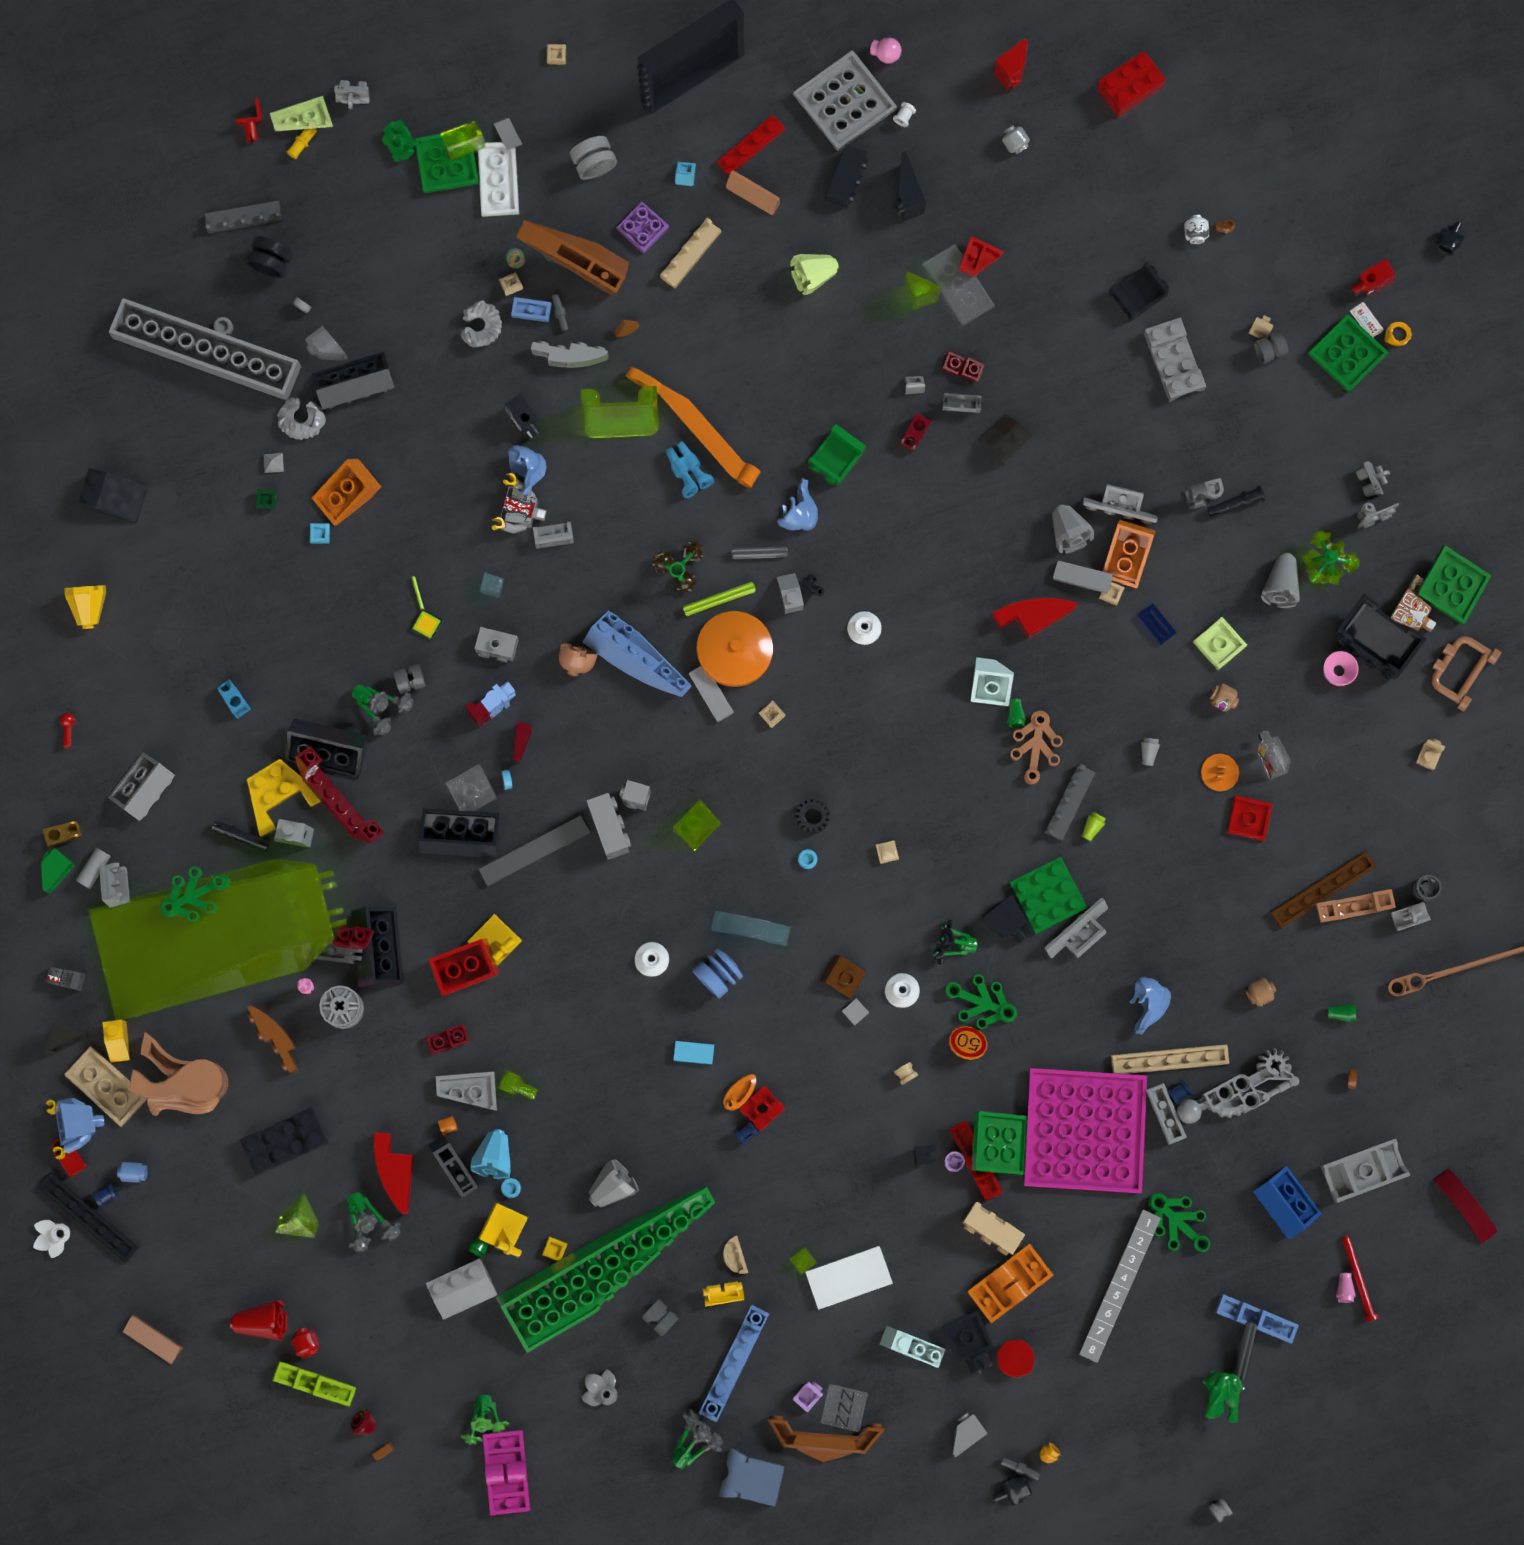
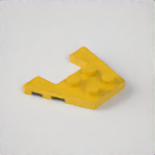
M281 759L247 779L261 838L276 830L267 811L301 791L310 807L321 802L305 784L302 777Z

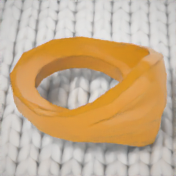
M1394 322L1387 327L1384 340L1386 343L1394 346H1403L1411 339V329L1403 322ZM1394 328H1403L1406 332V338L1402 341L1395 340L1392 334Z

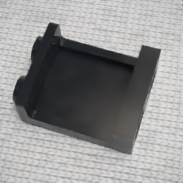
M1147 262L1143 264L1141 269L1124 281L1111 286L1109 294L1131 322L1166 298L1169 293L1168 284L1157 276L1158 273L1153 265L1150 266Z

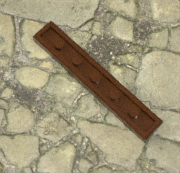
M1365 851L1272 911L1270 915L1279 929H1282L1316 907L1317 903L1327 900L1377 866L1367 851Z

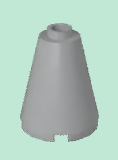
M1282 553L1277 556L1262 591L1261 598L1265 603L1271 605V602L1276 603L1279 608H1290L1296 606L1297 602L1299 603L1296 558L1292 554Z

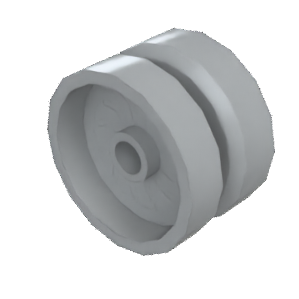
M596 136L577 144L570 151V157L573 163L577 165L576 170L580 179L589 180L597 178L616 166L617 159L614 153L609 151L611 147L607 137Z

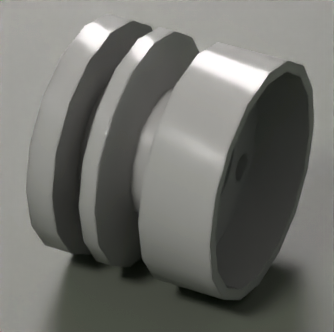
M332 987L321 997L320 1013L324 1020L335 1028H352L363 1017V1001L349 987ZM338 1003H341V1004L344 1003V1005H343L344 1010H340V1009L337 1010V1009H338L337 1004H338Z

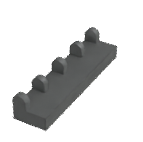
M279 201L205 213L208 233L282 221Z
M1080 763L1045 831V834L1060 841L1063 840L1096 773L1085 768L1086 766Z

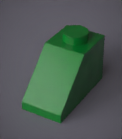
M55 848L47 851L43 856L44 860L41 862L43 890L48 894H51L75 866L74 863Z

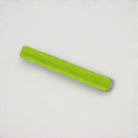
M749 582L685 605L683 611L686 616H690L754 593L756 589L753 582Z

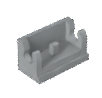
M571 522L533 527L537 549L574 543Z
M119 863L99 866L102 900L110 908L130 902L127 868L125 866L119 867Z

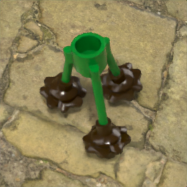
M687 541L686 545L682 547L684 551V560L682 562H674L675 560L671 557L670 552L664 553V551H660L657 555L653 556L654 561L651 563L655 567L656 572L665 574L670 570L671 575L676 577L673 581L676 584L675 589L682 591L684 594L687 591L692 592L693 587L697 584L696 580H694L695 575L689 574L686 571L685 564L692 561L699 562L704 557V547L699 545L698 541Z

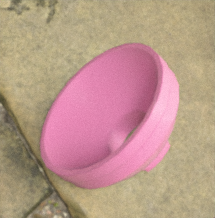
M1334 652L1326 658L1323 673L1331 684L1345 686L1353 682L1357 677L1358 663L1347 652ZM1335 666L1343 667L1344 674L1342 676L1334 674L1333 669Z

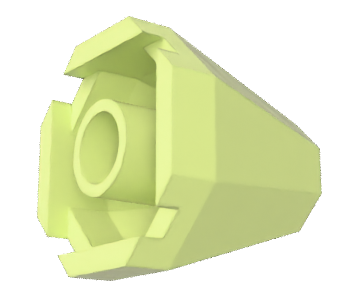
M799 254L793 256L790 262L791 267L794 266L795 270L791 271L794 282L800 292L804 291L802 293L804 295L811 294L837 273L839 267L837 260L831 255Z

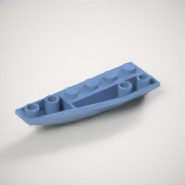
M609 610L590 628L582 642L615 667L657 689L683 697L692 687L638 631Z

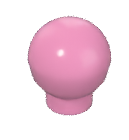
M884 38L880 41L874 40L871 44L870 52L871 55L877 56L880 61L891 64L899 59L901 45L894 38Z

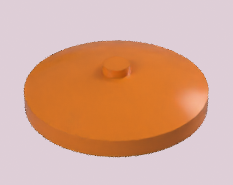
M729 611L714 616L704 625L697 640L696 652L701 668L712 680L725 686L740 687L755 682L765 673L772 659L773 644L767 628L761 621L744 612Z

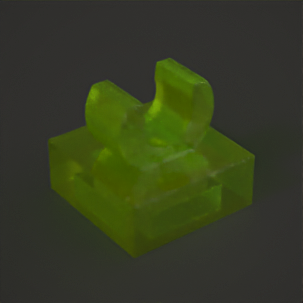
M803 1248L790 1258V1261L801 1275L817 1263L806 1248Z

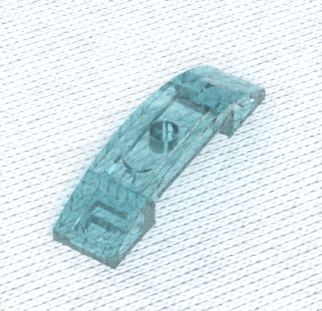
M715 911L711 930L787 946L791 927L747 916Z

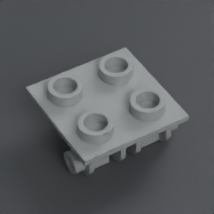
M1365 503L1357 515L1360 521L1357 528L1362 526L1368 528L1379 519L1384 521L1391 518V514L1396 512L1395 510L1399 503L1378 512L1372 503Z

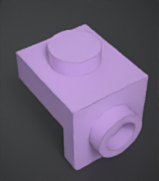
M807 1381L793 1400L808 1413L819 1398L822 1397L823 1394L820 1391L823 1388L815 1381L812 1383Z

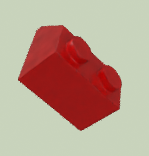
M1026 38L996 59L994 75L1007 90L1011 87H1017L1022 82L1028 45Z

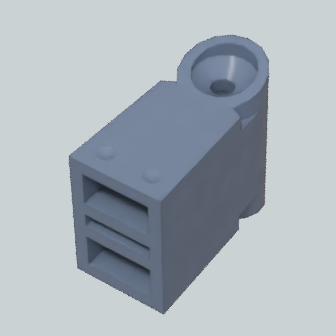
M730 1448L726 1461L729 1474L721 1483L718 1497H739L776 1506L785 1466L748 1457Z

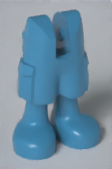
M681 441L676 446L682 458H678L672 447L665 451L676 478H682L683 497L690 498L698 492V486L690 477L689 472L694 474L701 489L708 488L715 480L711 475L705 474L700 470V461L688 449L685 443Z

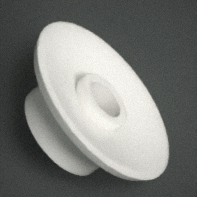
M862 611L850 618L847 631L854 642L868 645L875 642L880 636L881 623L873 613ZM865 624L868 626V629L863 630L861 626Z
M645 943L636 951L634 958L636 968L643 975L650 977L658 976L667 969L669 954L665 947L659 943ZM651 955L654 956L655 961L649 962L648 957Z
M895 974L886 983V998L896 1007H909L919 997V984L909 974ZM905 987L906 992L900 993L899 988Z

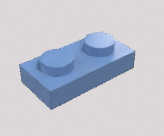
M514 297L511 316L549 323L552 304L551 302Z

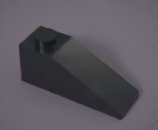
M446 1134L429 1144L435 1158L462 1198L479 1188Z

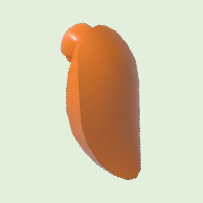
M754 1074L744 1075L731 1084L723 1100L724 1107L727 1110H736L749 1100L756 1085V1076Z

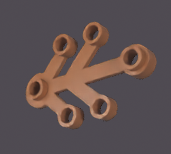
M1044 711L1035 712L1031 716V723L1013 733V739L1016 742H1021L1025 735L1035 729L1032 739L1021 747L1014 748L1010 753L1011 759L1017 761L1032 748L1030 767L1024 775V780L1029 785L1036 784L1040 779V774L1037 771L1040 750L1048 759L1049 765L1057 766L1060 762V757L1057 754H1053L1042 739V732L1044 731L1050 738L1053 747L1058 748L1063 743L1062 738L1056 735L1049 726L1050 718ZM1042 717L1044 722L1038 723L1037 718ZM1016 733H1021V734H1022V738H1021V739H1017V738L1015 737V734H1016ZM1055 738L1059 739L1060 744H1054L1053 740ZM1017 751L1020 756L1015 758L1012 753ZM1052 757L1057 758V763H1052L1050 759ZM1034 773L1036 778L1030 779L1029 774Z

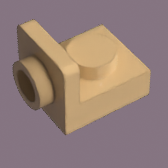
M1427 739L1422 745L1416 763L1434 770L1445 746L1441 745L1439 740Z

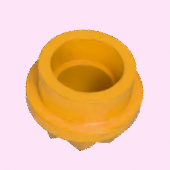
M1049 1442L1047 1445L1044 1444L1039 1454L1043 1462L1052 1463L1058 1460L1057 1457L1060 1455V1452L1054 1444Z

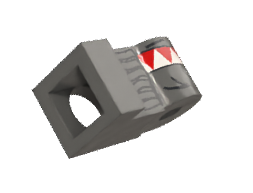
M49 967L45 982L81 992L85 974Z

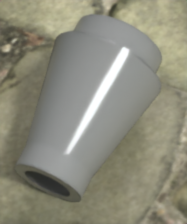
M1144 738L1143 742H1141L1143 765H1154V760L1160 747L1158 739Z

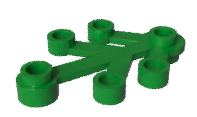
M192 867L189 870L190 879L184 896L178 899L181 887L185 885V878L179 875L174 876L172 879L174 886L170 897L161 903L162 914L166 917H174L178 914L186 917L190 922H198L200 920V913L198 911H188L181 908V906L187 903L204 909L208 914H214L217 911L215 903L205 902L197 898L215 889L226 890L230 885L229 877L218 874L213 878L212 882L195 890L198 879L202 876V870L198 867ZM194 870L198 871L197 876L193 875ZM178 878L181 879V883L179 885H177L176 883ZM221 878L222 884L218 885L217 881ZM169 904L172 906L170 911L167 910ZM209 905L213 906L212 911L208 910ZM193 913L196 914V918L194 920H192L191 915Z
M980 974L975 975L972 981L977 986L981 997L961 990V986L956 982H952L946 987L948 997H960L979 1005L969 1010L960 1011L958 1019L961 1022H967L969 1018L987 1010L996 1012V1014L987 1018H979L976 1021L978 1029L983 1030L988 1025L999 1020L1009 1023L1015 1020L1017 1016V1009L1014 1005L1007 1003L1000 982H994L990 987L992 993L996 994L1000 1005L992 1002L984 984V977ZM976 977H980L982 979L981 984H977L975 982ZM993 985H999L1000 990L994 991ZM950 988H956L957 993L951 994ZM1004 1010H1009L1011 1015L1006 1017ZM961 1013H966L968 1018L965 1020L961 1019ZM980 1020L985 1021L986 1025L984 1027L979 1026L978 1022Z
M1155 1193L1150 1196L1148 1205L1155 1212V1215L1161 1218L1157 1227H1161L1163 1232L1158 1235L1155 1231L1154 1235L1161 1237L1165 1234L1163 1226L1164 1213L1169 1218V1241L1167 1246L1170 1250L1174 1251L1180 1247L1177 1236L1178 1227L1194 1242V1248L1197 1251H1207L1210 1247L1209 1239L1205 1236L1197 1235L1183 1221L1196 1220L1197 1222H1202L1206 1219V1213L1203 1210L1174 1213L1169 1206L1189 1208L1192 1204L1191 1198L1184 1196L1177 1199H1167L1165 1195ZM1156 1199L1161 1201V1206L1157 1207L1155 1205ZM1183 1199L1189 1200L1188 1206L1182 1204ZM1198 1212L1203 1214L1202 1220L1197 1218ZM1171 1241L1177 1243L1176 1248L1170 1246ZM1198 1241H1204L1205 1245L1203 1248L1198 1246Z

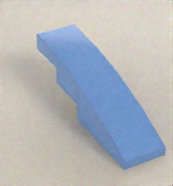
M1224 1294L1220 1295L1214 1311L1219 1315L1244 1325L1246 1322H1253L1257 1325L1256 1330L1291 1344L1299 1326Z

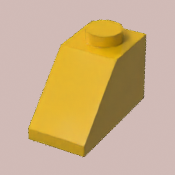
M126 1021L102 1022L104 1041L110 1062L130 1060Z

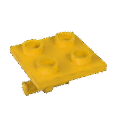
M495 914L467 941L472 943L479 939L487 938L493 953L492 957L495 959L497 966L522 942Z
M495 1202L479 1239L494 1245L495 1248L502 1250L506 1255L512 1254L520 1257L522 1251L514 1246L528 1217Z

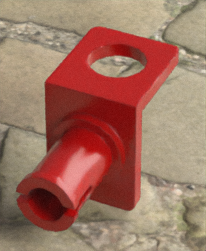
M255 98L257 117L235 120L238 126H245L246 142L258 141L256 124L263 123L258 98Z

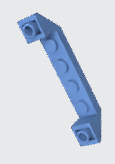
M751 1305L699 1414L717 1422L769 1313Z

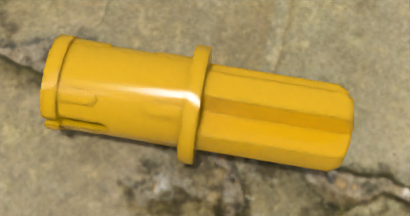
M316 128L304 129L300 136H296V141L287 150V154L297 159L302 150L308 147V142L317 132Z

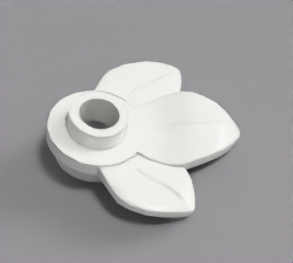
M43 1220L36 1223L34 1227L40 1235L33 1247L41 1251L49 1250L51 1258L59 1256L64 1250V1242L70 1237L69 1228L65 1224H55L51 1220ZM59 1230H62L64 1232V1235L62 1237H58L57 1235Z

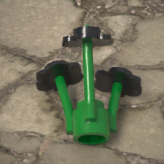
M950 919L941 926L942 934L939 938L941 944L937 943L936 949L933 951L934 959L937 960L938 965L943 964L944 956L967 955L968 952L974 953L977 948V939L970 937L969 934L952 929L953 920ZM953 934L960 936L959 940L955 939ZM953 943H956L957 946H958V949H960V950H956V951H944V952H943V950H946V949H947V950H950V949H951V945H952Z

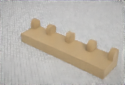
M706 217L699 229L683 245L681 251L670 261L671 263L661 272L660 278L673 288H676L719 236L721 230Z

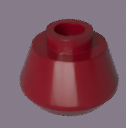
M360 1410L354 1415L350 1425L352 1433L367 1436L375 1431L376 1420L369 1410Z

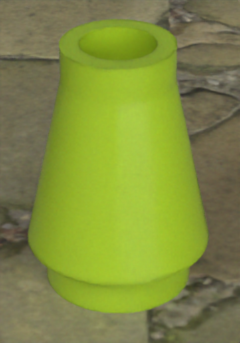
M1092 811L1091 815H1088L1081 836L1092 841L1094 836L1105 825L1106 818Z

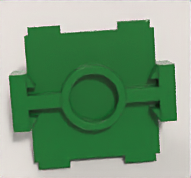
M402 119L398 120V122H390L383 129L386 134L382 137V141L388 146L395 162L407 160L414 153L412 148L416 145V142Z

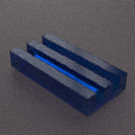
M1151 604L1138 614L1140 620L1160 645L1177 633L1154 604ZM1150 610H1152L1155 613V615L1168 629V631L1170 632L1169 634L1165 632V630L1149 612ZM1145 614L1156 626V628L1160 631V633L1164 636V638H1162L1159 635V633L1155 630L1151 623L1146 619V617L1144 616Z

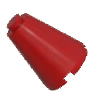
M275 1300L236 1312L230 1318V1327L235 1333L283 1340L281 1336L286 1334L287 1313L282 1311V1307H285L281 1300Z

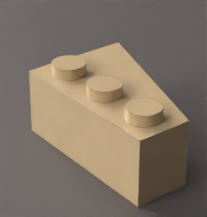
M978 1202L972 1205L962 1221L965 1225V1230L971 1234L977 1232L981 1235L980 1239L988 1245L991 1243L997 1245V1250L1005 1256L1008 1253L1013 1255L1025 1236L1024 1233L997 1217L996 1214L983 1208Z

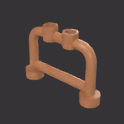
M1468 636L1457 638L1452 645L1448 643L1442 652L1445 654L1442 660L1438 659L1432 667L1435 670L1432 676L1433 687L1459 704L1457 708L1463 712L1472 700L1466 696V693L1487 661L1494 665L1502 653L1496 648L1492 651ZM1462 644H1468L1481 652L1482 656L1456 694L1440 684L1439 679Z

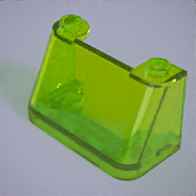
M647 386L640 389L638 402L600 403V396L596 390L581 389L583 425L587 436L591 438L654 435L659 430L657 386Z

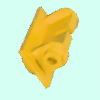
M742 1282L725 1283V1288H721L720 1284L703 1288L705 1306L744 1300Z

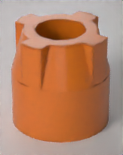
M453 1116L438 1121L443 1135L458 1130Z

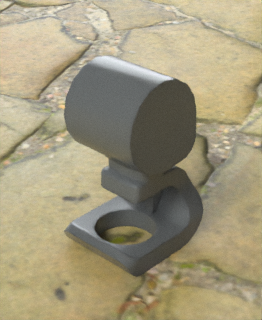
M1204 482L1190 485L1185 490V497L1190 510L1206 506L1205 499L1208 498V491Z

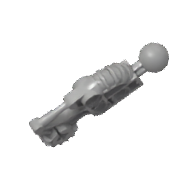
M1272 1049L1271 1053L1266 1050L1264 1051L1265 1056H1259L1263 1063L1256 1064V1073L1249 1077L1246 1075L1234 1076L1201 1094L1202 1098L1197 1101L1193 1099L1183 1100L1177 1108V1114L1180 1120L1186 1124L1196 1123L1200 1119L1202 1111L1207 1108L1212 1112H1217L1219 1117L1222 1118L1224 1116L1232 1118L1233 1115L1240 1116L1242 1112L1245 1114L1268 1102L1270 1097L1279 1092L1281 1093L1292 1086H1297L1299 1078L1291 1073L1292 1065L1285 1064L1289 1057L1282 1058L1283 1051H1279L1277 1054L1276 1049ZM1272 1062H1277L1275 1068L1271 1069L1270 1065H1272ZM1238 1078L1244 1081V1087L1242 1089H1239L1236 1086V1081ZM1267 1080H1287L1267 1093L1255 1089L1256 1086ZM1221 1088H1225L1227 1090L1228 1094L1226 1098H1222L1219 1095V1090ZM1248 1095L1254 1099L1252 1106H1248L1245 1102Z

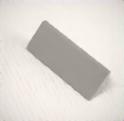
M1162 1083L1146 1090L1168 1145L1187 1138L1165 1084Z

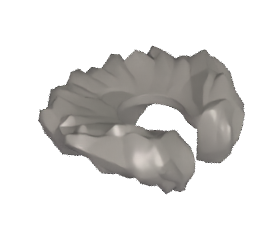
M481 300L463 310L464 321L471 323V320L475 318H481L485 321V328L480 332H476L469 327L462 329L461 337L464 342L471 347H482L490 345L491 342L498 338V334L501 333L502 321L498 314L499 311L495 309L494 305L487 304L484 300Z
M294 397L286 400L277 414L279 417L278 425L281 431L296 440L313 438L314 435H318L326 420L322 408L316 402L310 400L306 404L308 412L307 421L297 423L294 420V414L300 408L301 401L299 398Z

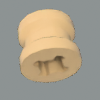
M911 1062L894 1071L895 1075L899 1076L901 1085L918 1076L917 1072L913 1071Z

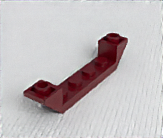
M311 746L296 755L295 759L302 780L352 838L371 844L385 833L373 818L366 822L321 771L319 765L322 759Z

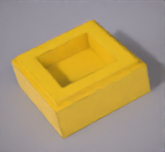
M549 1237L542 1255L559 1261L563 1258L568 1244Z

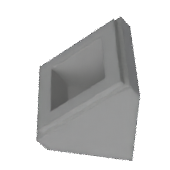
M923 376L905 377L906 394L924 393L925 383Z

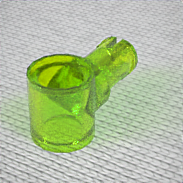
M505 1070L497 1087L512 1095L519 1093L534 1100L538 1089L523 1083L520 1076L508 1070Z

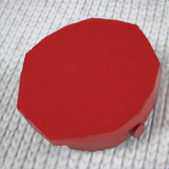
M1023 1340L1006 1341L997 1352L999 1369L1004 1374L1016 1378L1031 1373L1035 1361L1032 1348Z

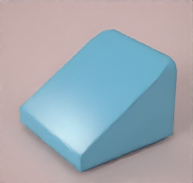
M677 162L675 183L677 185L693 186L696 164Z

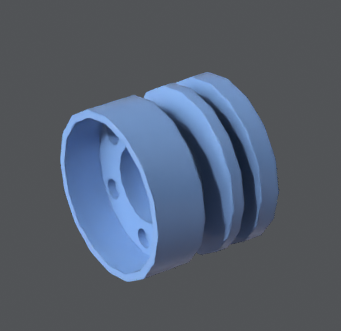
M715 947L712 951L717 958L714 959L708 954L707 958L711 964L708 966L700 961L692 971L720 999L728 992L724 982L728 981L735 985L736 982L731 976L734 975L740 980L743 975L739 971L737 964L726 953Z

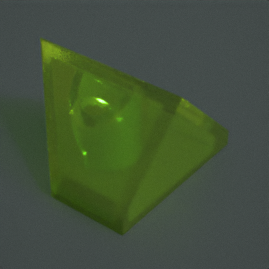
M304 1193L280 1217L276 1233L315 1238L319 1222Z

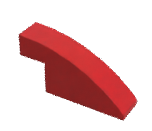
M1057 598L1029 599L1013 603L993 612L992 618L999 629L1016 620L1027 638H1030L1076 610L1078 605L1076 602Z
M374 1132L375 1160L383 1186L398 1210L402 1214L408 1215L414 1156L391 1153L392 1134Z

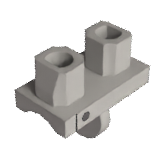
M340 80L339 85H335L336 102L348 104L349 109H353L354 104H369L370 97L367 82L359 81L357 86H350V82L347 80Z
M1369 461L1365 462L1363 467L1356 470L1360 481L1370 478L1371 484L1362 487L1365 496L1377 495L1379 497L1384 495L1378 480H1381L1382 485L1387 484L1386 477L1390 475L1389 470L1383 471L1382 467L1378 466L1376 467L1378 474H1376L1372 463Z
M1425 902L1390 913L1397 931L1431 920Z

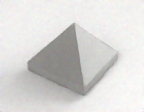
M283 453L264 454L265 473L284 472Z

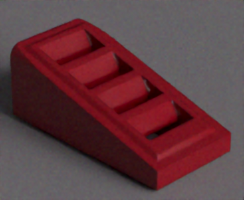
M520 721L516 723L513 760L517 764L521 762L533 731L531 725Z

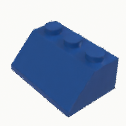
M1287 1166L1253 1191L1288 1239L1305 1230L1322 1214Z

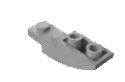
M544 341L533 342L531 347L533 355L547 357L548 364L556 367L575 368L591 366L606 361L609 357L608 351L600 346L588 347L587 344L582 342L571 343L569 350L562 345L550 346Z

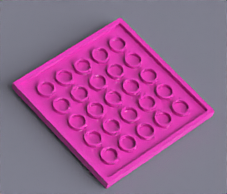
M1030 1068L1024 1186L1141 1194L1147 1076Z

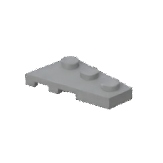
M495 1072L436 1076L438 1097L497 1111Z

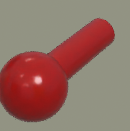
M64 713L60 717V724L63 726V747L70 748L71 727L75 724V717L71 713Z

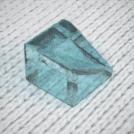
M484 573L480 592L500 598L504 579Z

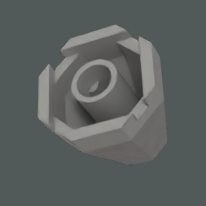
M1059 505L1054 509L1052 518L1055 542L1059 553H1063V550L1066 553L1074 552L1085 547L1088 539L1090 542L1094 539V531L1091 525L1073 508Z
M610 1160L605 1164L589 1191V1200L596 1207H605L633 1196L639 1191L634 1178H629L627 1175L629 1173L628 1170L617 1160Z

